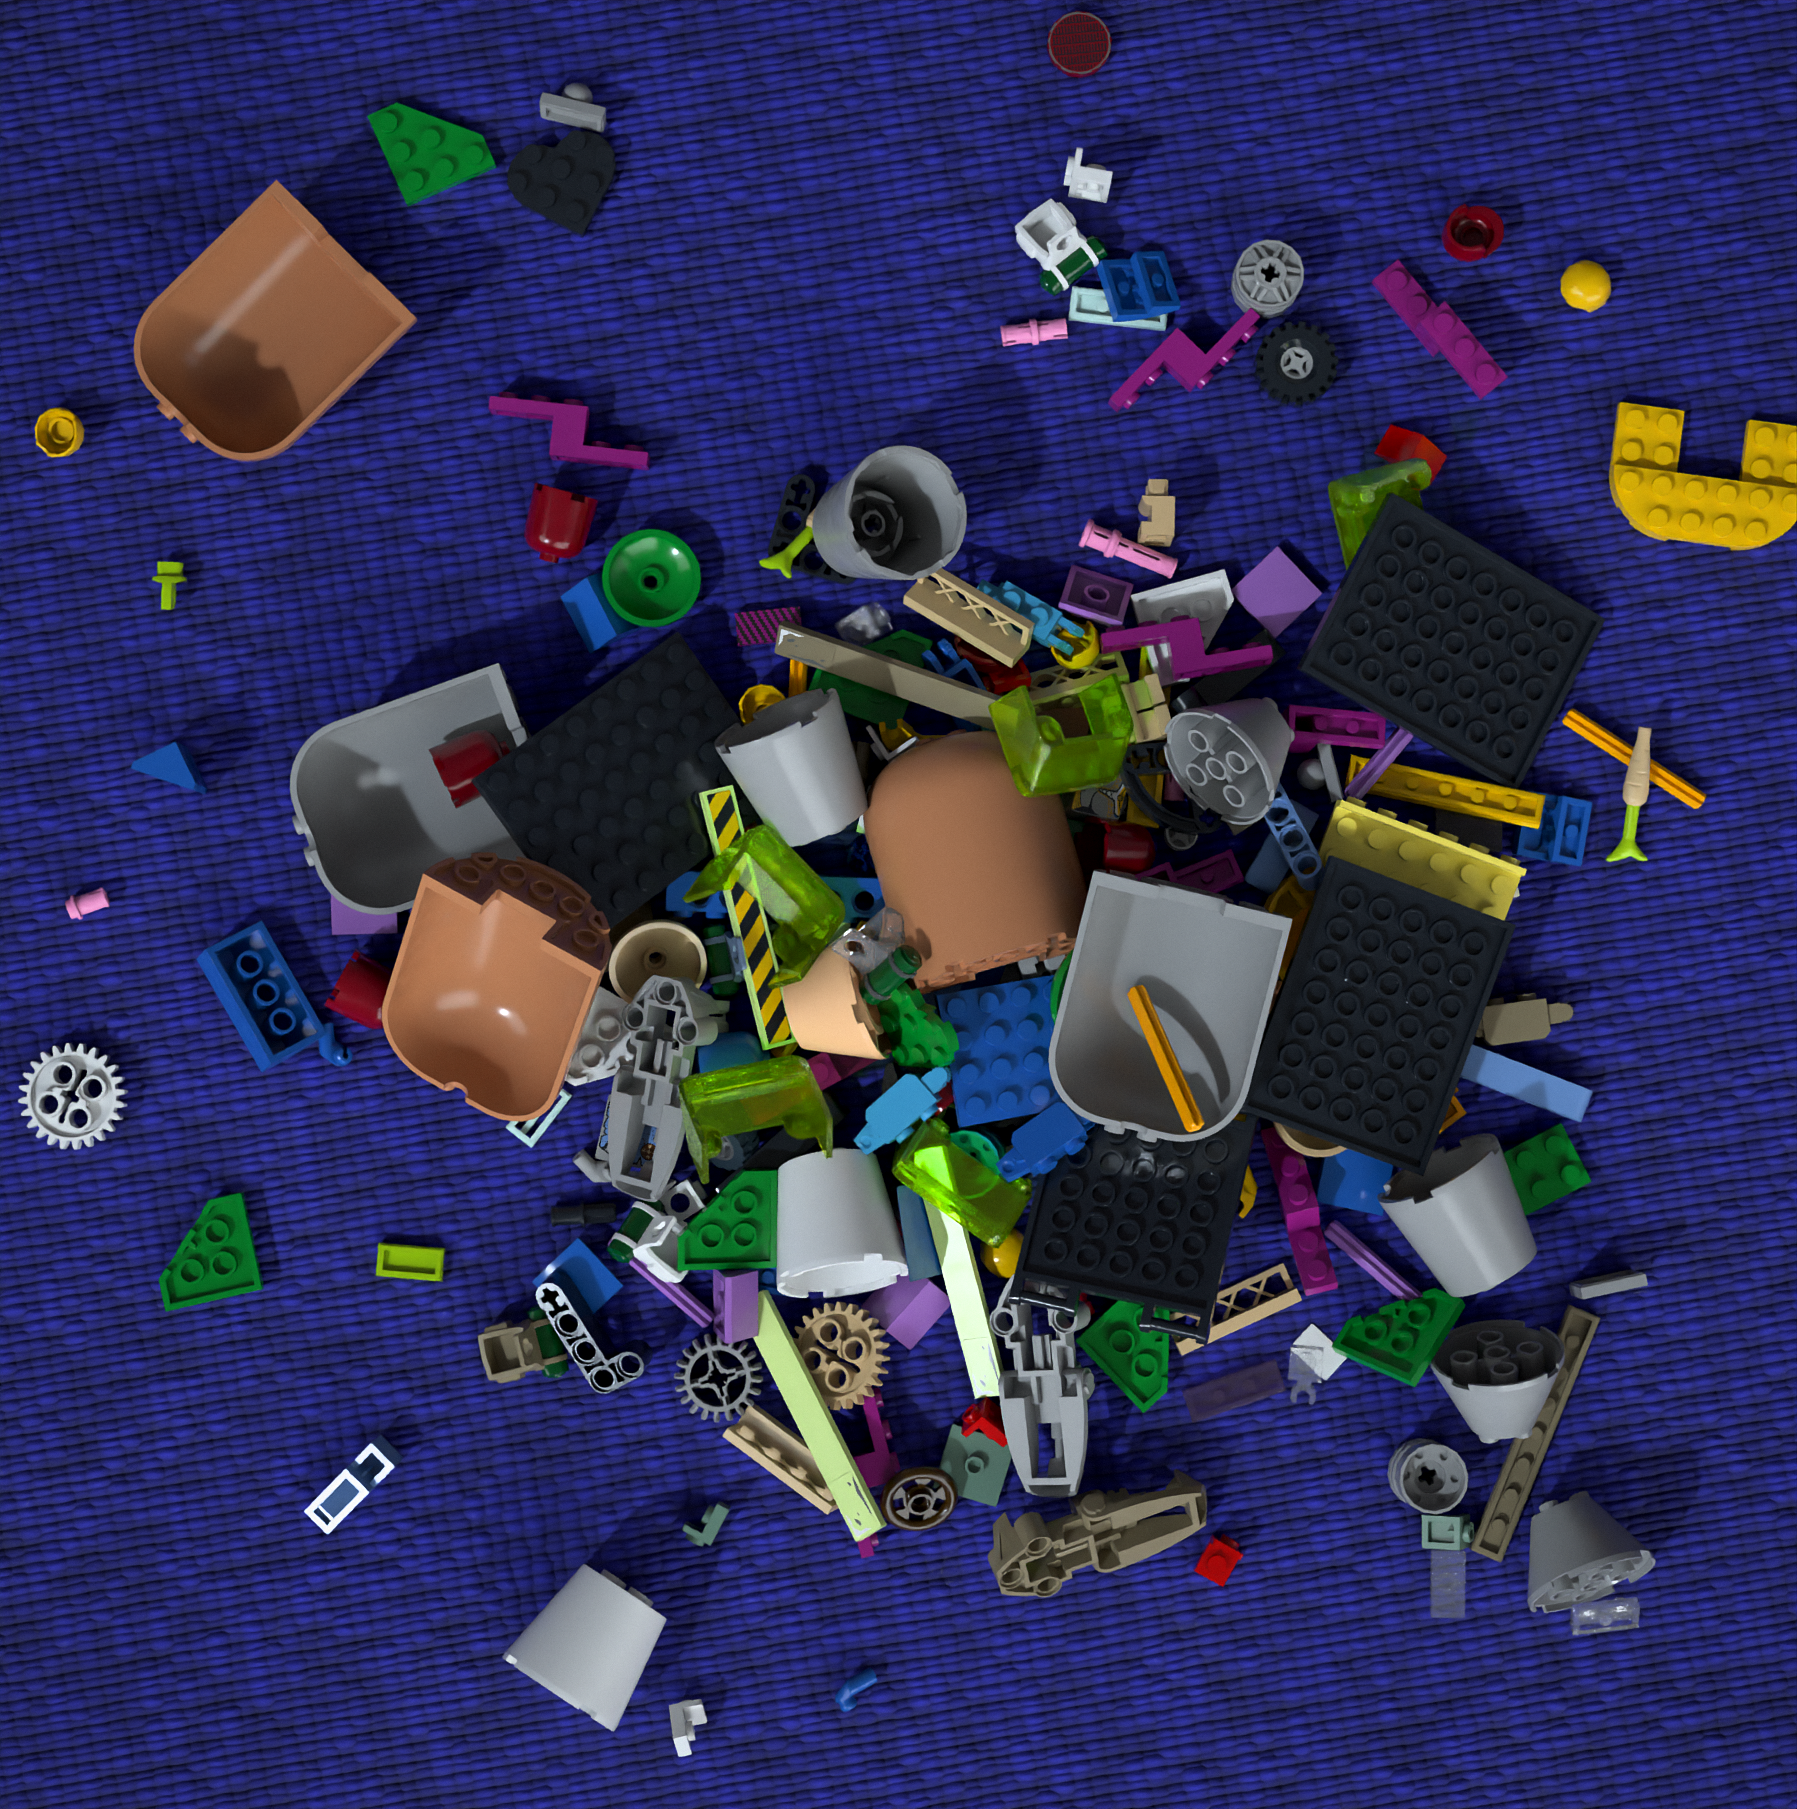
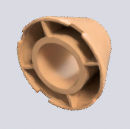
M855 929L843 933L784 981L783 998L791 1030L801 1048L883 1060L889 1058V1054L886 1055V1053L891 1052V1043L887 1032L880 1022L881 1016L877 1005L867 1003L862 998L858 987L863 977H869L870 972L873 971L872 968H876L878 965L867 941Z

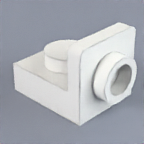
M701 1699L684 1700L680 1703L669 1705L673 1740L679 1757L692 1754L690 1741L696 1740L694 1725L707 1722Z

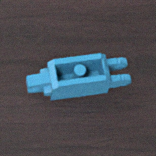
M982 579L976 588L1034 622L1032 639L1045 647L1050 648L1052 645L1060 651L1071 655L1074 648L1065 640L1057 638V635L1062 628L1079 638H1082L1085 633L1082 628L1067 620L1062 612L1008 581L1006 583L1001 582L999 587H996ZM1010 623L1014 629L1023 633L1022 629Z
M936 1066L935 1069L932 1068V1071H929L924 1076L921 1073L912 1072L905 1074L868 1107L865 1118L868 1123L854 1139V1142L862 1152L868 1155L885 1143L890 1144L895 1140L901 1144L915 1131L911 1126L918 1119L921 1118L925 1122L939 1110L936 1103L942 1099L938 1092L947 1085V1082H950L951 1076H953L951 1075L952 1071H950V1068L948 1066L945 1068Z

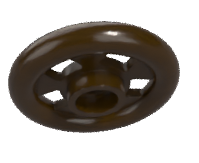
M927 1465L909 1467L895 1474L885 1484L880 1496V1508L887 1521L900 1529L907 1531L931 1529L944 1522L954 1511L958 1502V1488L953 1478L942 1469ZM934 1480L940 1485L933 1489L927 1483ZM916 1481L917 1484H913L907 1489L903 1488V1485L907 1482ZM902 1498L904 1506L894 1508L893 1500ZM936 1498L944 1500L939 1509L933 1507ZM911 1512L915 1515H922V1517L910 1518L909 1514Z

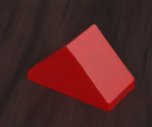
M1391 424L1374 452L1377 456L1428 485L1432 484L1447 458L1424 435Z

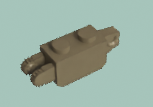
M1536 993L1517 995V1002L1504 1004L1503 997L1489 999L1475 1037H1480V1040L1487 1046L1544 1039L1551 1031L1550 1024L1570 1021L1569 1019L1574 1015L1573 1007L1567 1003L1547 1004L1546 998L1537 999Z

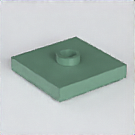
M952 1423L939 1469L944 1470L953 1478L958 1488V1496L996 1507L1012 1457L1008 1444L1002 1447L994 1440L986 1437L984 1433L976 1430L968 1437H965L961 1434L962 1426ZM934 1481L933 1488H937L940 1484Z

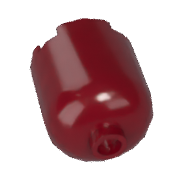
M535 483L524 529L526 543L530 548L540 552L539 559L558 564L559 558L571 559L578 556L585 546L599 500Z
M481 729L471 731L428 749L444 786H447L456 809L482 796L471 780L510 752L505 740L498 742L492 733Z
M1090 816L1084 819L1083 822L1086 825L1082 832H1076L1073 841L1085 881L1091 882L1094 869L1106 870L1108 874H1110V870L1137 875L1151 869L1155 860L1156 852L1152 835L1144 826L1134 822Z
M355 949L351 958L355 959L356 962L351 959L348 961L331 993L332 996L336 997L335 1000L329 997L324 1006L368 1028L382 1029V1006L393 970L362 951Z

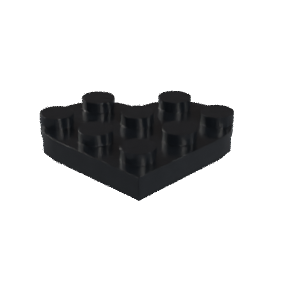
M574 130L567 137L563 138L555 148L544 145L537 146L535 144L527 145L511 161L507 173V185L515 200L524 208L583 238L614 180L617 170L615 153L609 143L601 136L587 131Z

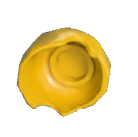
M1580 260L1568 266L1561 277V294L1571 307L1593 312L1605 305L1611 295L1610 276L1603 266L1597 262Z
M64 407L50 408L39 416L35 425L36 445L49 457L70 456L80 448L84 440L83 424L79 417L69 409Z
M1089 620L1085 625L1072 621V623L1085 631L1082 638L1071 635L1065 629H1062L1057 635V638L1065 640L1074 648L1072 654L1068 655L1051 645L1052 655L1061 666L1068 669L1087 667L1099 655L1100 637L1096 628Z
M758 684L748 688L739 701L740 718L743 725L754 720L753 713L786 699L785 696L772 685Z
M1001 1226L987 1232L980 1243V1258L986 1268L999 1278H1011L1015 1274L1024 1235L1016 1228Z

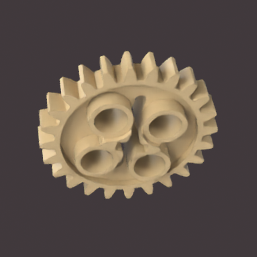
M837 1302L836 1306L825 1303L824 1311L820 1308H813L814 1318L805 1315L802 1317L806 1325L805 1327L795 1326L794 1328L799 1334V1338L792 1339L827 1408L830 1406L831 1410L840 1411L841 1406L843 1409H852L853 1402L863 1405V1395L874 1396L871 1386L883 1385L878 1378V1374H888V1370L881 1366L882 1362L890 1360L889 1356L882 1354V1350L889 1347L890 1344L880 1342V1338L886 1331L875 1329L879 1320L876 1318L868 1319L870 1311L859 1310V1306L855 1304H849L847 1307V1304L843 1302ZM836 1326L838 1329V1334L835 1340L833 1341L831 1338L832 1328ZM819 1339V1341L828 1349L838 1350V1356L830 1352L829 1350L823 1349L819 1345H817V1340ZM861 1343L863 1347L862 1355L859 1358H857L856 1348ZM819 1354L821 1357L820 1366L816 1369L814 1365L815 1357ZM839 1357L845 1359L850 1363H854L856 1366L860 1368V1372L858 1373L853 1368V1366H851L848 1363L839 1362ZM844 1371L846 1375L845 1384L841 1387L839 1383L840 1374Z

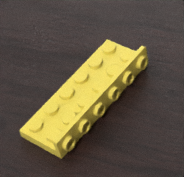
M1350 796L1347 797L1346 801H1336L1318 849V854L1324 867L1329 855L1505 921L1520 878L1525 876L1527 869L1519 867L1520 860L1503 854L1500 859L1488 855L1490 849L1475 843H1471L1468 848L1457 843L1459 839L1457 836L1440 831L1439 836L1426 832L1428 826L1411 819H1409L1408 824L1396 820L1397 814L1382 808H1378L1377 813L1365 809L1366 802Z

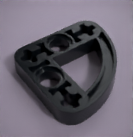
M1167 742L1128 746L1119 755L1118 769L1122 783L1131 800L1149 819L1168 830L1193 836L1209 835L1220 828L1223 822L1221 820L1223 815L1208 807L1206 809L1207 816L1213 817L1214 821L1207 827L1205 822H1200L1199 817L1204 814V810L1197 806L1196 802L1187 794L1190 818L1177 815L1161 806L1143 786L1139 777L1172 774L1170 768L1161 765L1157 759L1158 752L1164 750L1163 746ZM1148 751H1150V760L1140 763L1136 766V769H1134L1133 764L1126 761L1132 753H1134L1136 759H1143L1149 755ZM1189 785L1190 792L1195 795L1191 786Z

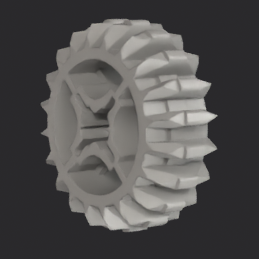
M708 1333L704 1335L706 1345L702 1346L698 1339L692 1341L694 1348L697 1350L696 1352L691 1351L689 1348H685L682 1351L689 1360L687 1362L683 1359H678L676 1365L685 1368V1372L674 1373L675 1379H684V1383L677 1385L675 1390L676 1392L687 1391L688 1394L680 1400L682 1404L687 1403L691 1399L693 1400L694 1404L689 1410L690 1413L694 1414L698 1407L704 1409L701 1414V1419L706 1420L709 1411L714 1412V1422L720 1421V1412H725L726 1419L731 1421L733 1420L732 1409L735 1408L737 1413L742 1416L745 1414V1410L741 1405L742 1402L751 1407L755 1404L754 1400L748 1396L749 1393L760 1395L761 1389L752 1386L753 1382H763V1376L753 1375V1371L761 1369L762 1364L761 1362L750 1363L749 1360L757 1355L755 1350L747 1355L743 1353L748 1342L743 1341L739 1348L734 1346V1343L725 1344L717 1335V1342L713 1343L712 1337ZM717 1350L733 1354L740 1360L742 1365L738 1367L725 1366L722 1364ZM707 1353L709 1359L708 1373L699 1378L692 1379L694 1363L700 1356ZM715 1364L720 1373L729 1374L734 1372V1374L728 1376V1379L723 1380L725 1384L722 1389L717 1381H705L709 1379L710 1375H714L712 1370H714ZM746 1375V1384L743 1392L736 1399L730 1401L729 1382ZM712 1388L716 1391L721 1404L704 1400L695 1389Z

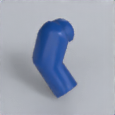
M334 1023L322 1024L327 1035L318 1040L321 1056L335 1066H346L353 1058L352 1051L335 1040Z
M870 1667L849 1678L835 1694V1701L839 1703L842 1711L846 1712L856 1707L857 1700L853 1695L878 1682L874 1671Z

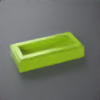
M380 1242L378 1243L376 1276L443 1281L445 1248Z

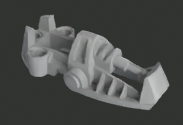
M654 974L644 983L632 1002L626 1005L622 1012L623 1026L631 1032L630 1044L638 1048L635 1067L626 1064L622 1065L617 1070L613 1080L608 1121L609 1166L612 1186L628 1195L648 1202L658 1201L676 1183V1180L669 1178L683 1143L688 1116L699 1110L704 1098L703 1087L698 1084L699 1075L692 1072L696 1046L712 1044L718 1035L717 1024L713 1018L709 1017V1014L720 1013L717 1004L711 995L696 988L695 983L689 977H664ZM668 1010L676 1011L672 1034H675L676 1040L679 1042L678 1048H675L676 1042L674 1040L663 1039ZM644 1126L656 1127L653 1140L656 1146L652 1160H647L640 1171H630Z
M1013 1274L1007 1282L999 1298L997 1308L992 1312L989 1322L995 1334L1005 1337L1006 1348L1013 1350L1015 1370L1003 1371L998 1379L1001 1414L1009 1450L1026 1492L1036 1496L1051 1498L1074 1496L1078 1492L1085 1471L1083 1469L1088 1438L1087 1400L1093 1394L1095 1384L1091 1370L1089 1368H1081V1363L1076 1361L1073 1333L1088 1325L1091 1313L1086 1303L1079 1300L1078 1311L1072 1324L1067 1319V1316L1064 1315V1312L1047 1308L1049 1326H1052L1056 1331V1339L1052 1340V1334L1048 1333L1033 1335L1031 1306L1021 1303L1020 1306L1009 1304V1295L1014 1278ZM1026 1281L1024 1290L1065 1299H1067L1069 1291L1040 1284L1039 1291V1284ZM1007 1313L1013 1318V1326L1007 1322ZM1051 1423V1438L1055 1439V1457L1049 1460L1048 1471L1038 1473V1424Z

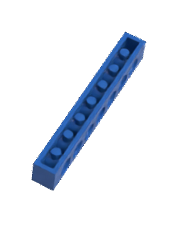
M688 870L667 886L666 910L673 911L674 917H692L693 911L706 912V918H725V913H728V909L723 897V889L718 871ZM755 872L758 888L767 887L775 893V900L769 905H763L765 914H772L771 920L790 921L791 915H804V921L824 922V916L837 917V922L857 923V917L870 918V923L890 924L877 876ZM702 885L708 889L709 898L705 902L698 903L691 898L690 891L694 886ZM794 889H803L808 894V900L804 905L794 906L789 901V894ZM828 890H835L841 896L840 903L835 907H827L822 902V896ZM861 891H868L874 897L872 905L866 909L859 908L855 904V897Z

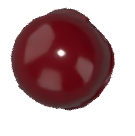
M1466 204L1457 207L1449 216L1442 231V242L1447 253L1453 258L1464 262H1473L1487 258L1488 255L1497 250L1504 238V224L1501 217L1492 209L1478 205L1468 207Z

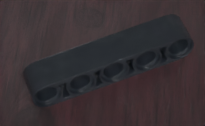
M828 1087L709 1195L713 1199L743 1168H776L778 1178V1169L782 1164L802 1156L851 1111L833 1090Z

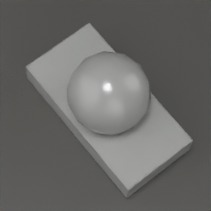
M571 83L565 87L561 96L542 92L539 103L540 114L543 119L600 133L604 132L606 126V107L592 104L593 95L586 85Z
M1317 743L1315 749L1318 759L1308 758L1298 766L1297 779L1304 788L1309 790H1318L1325 785L1329 804L1336 803L1337 800H1343L1344 796L1331 745Z

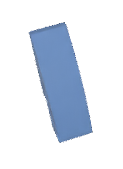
M380 1435L324 1490L305 1512L328 1535L397 1466L403 1457Z

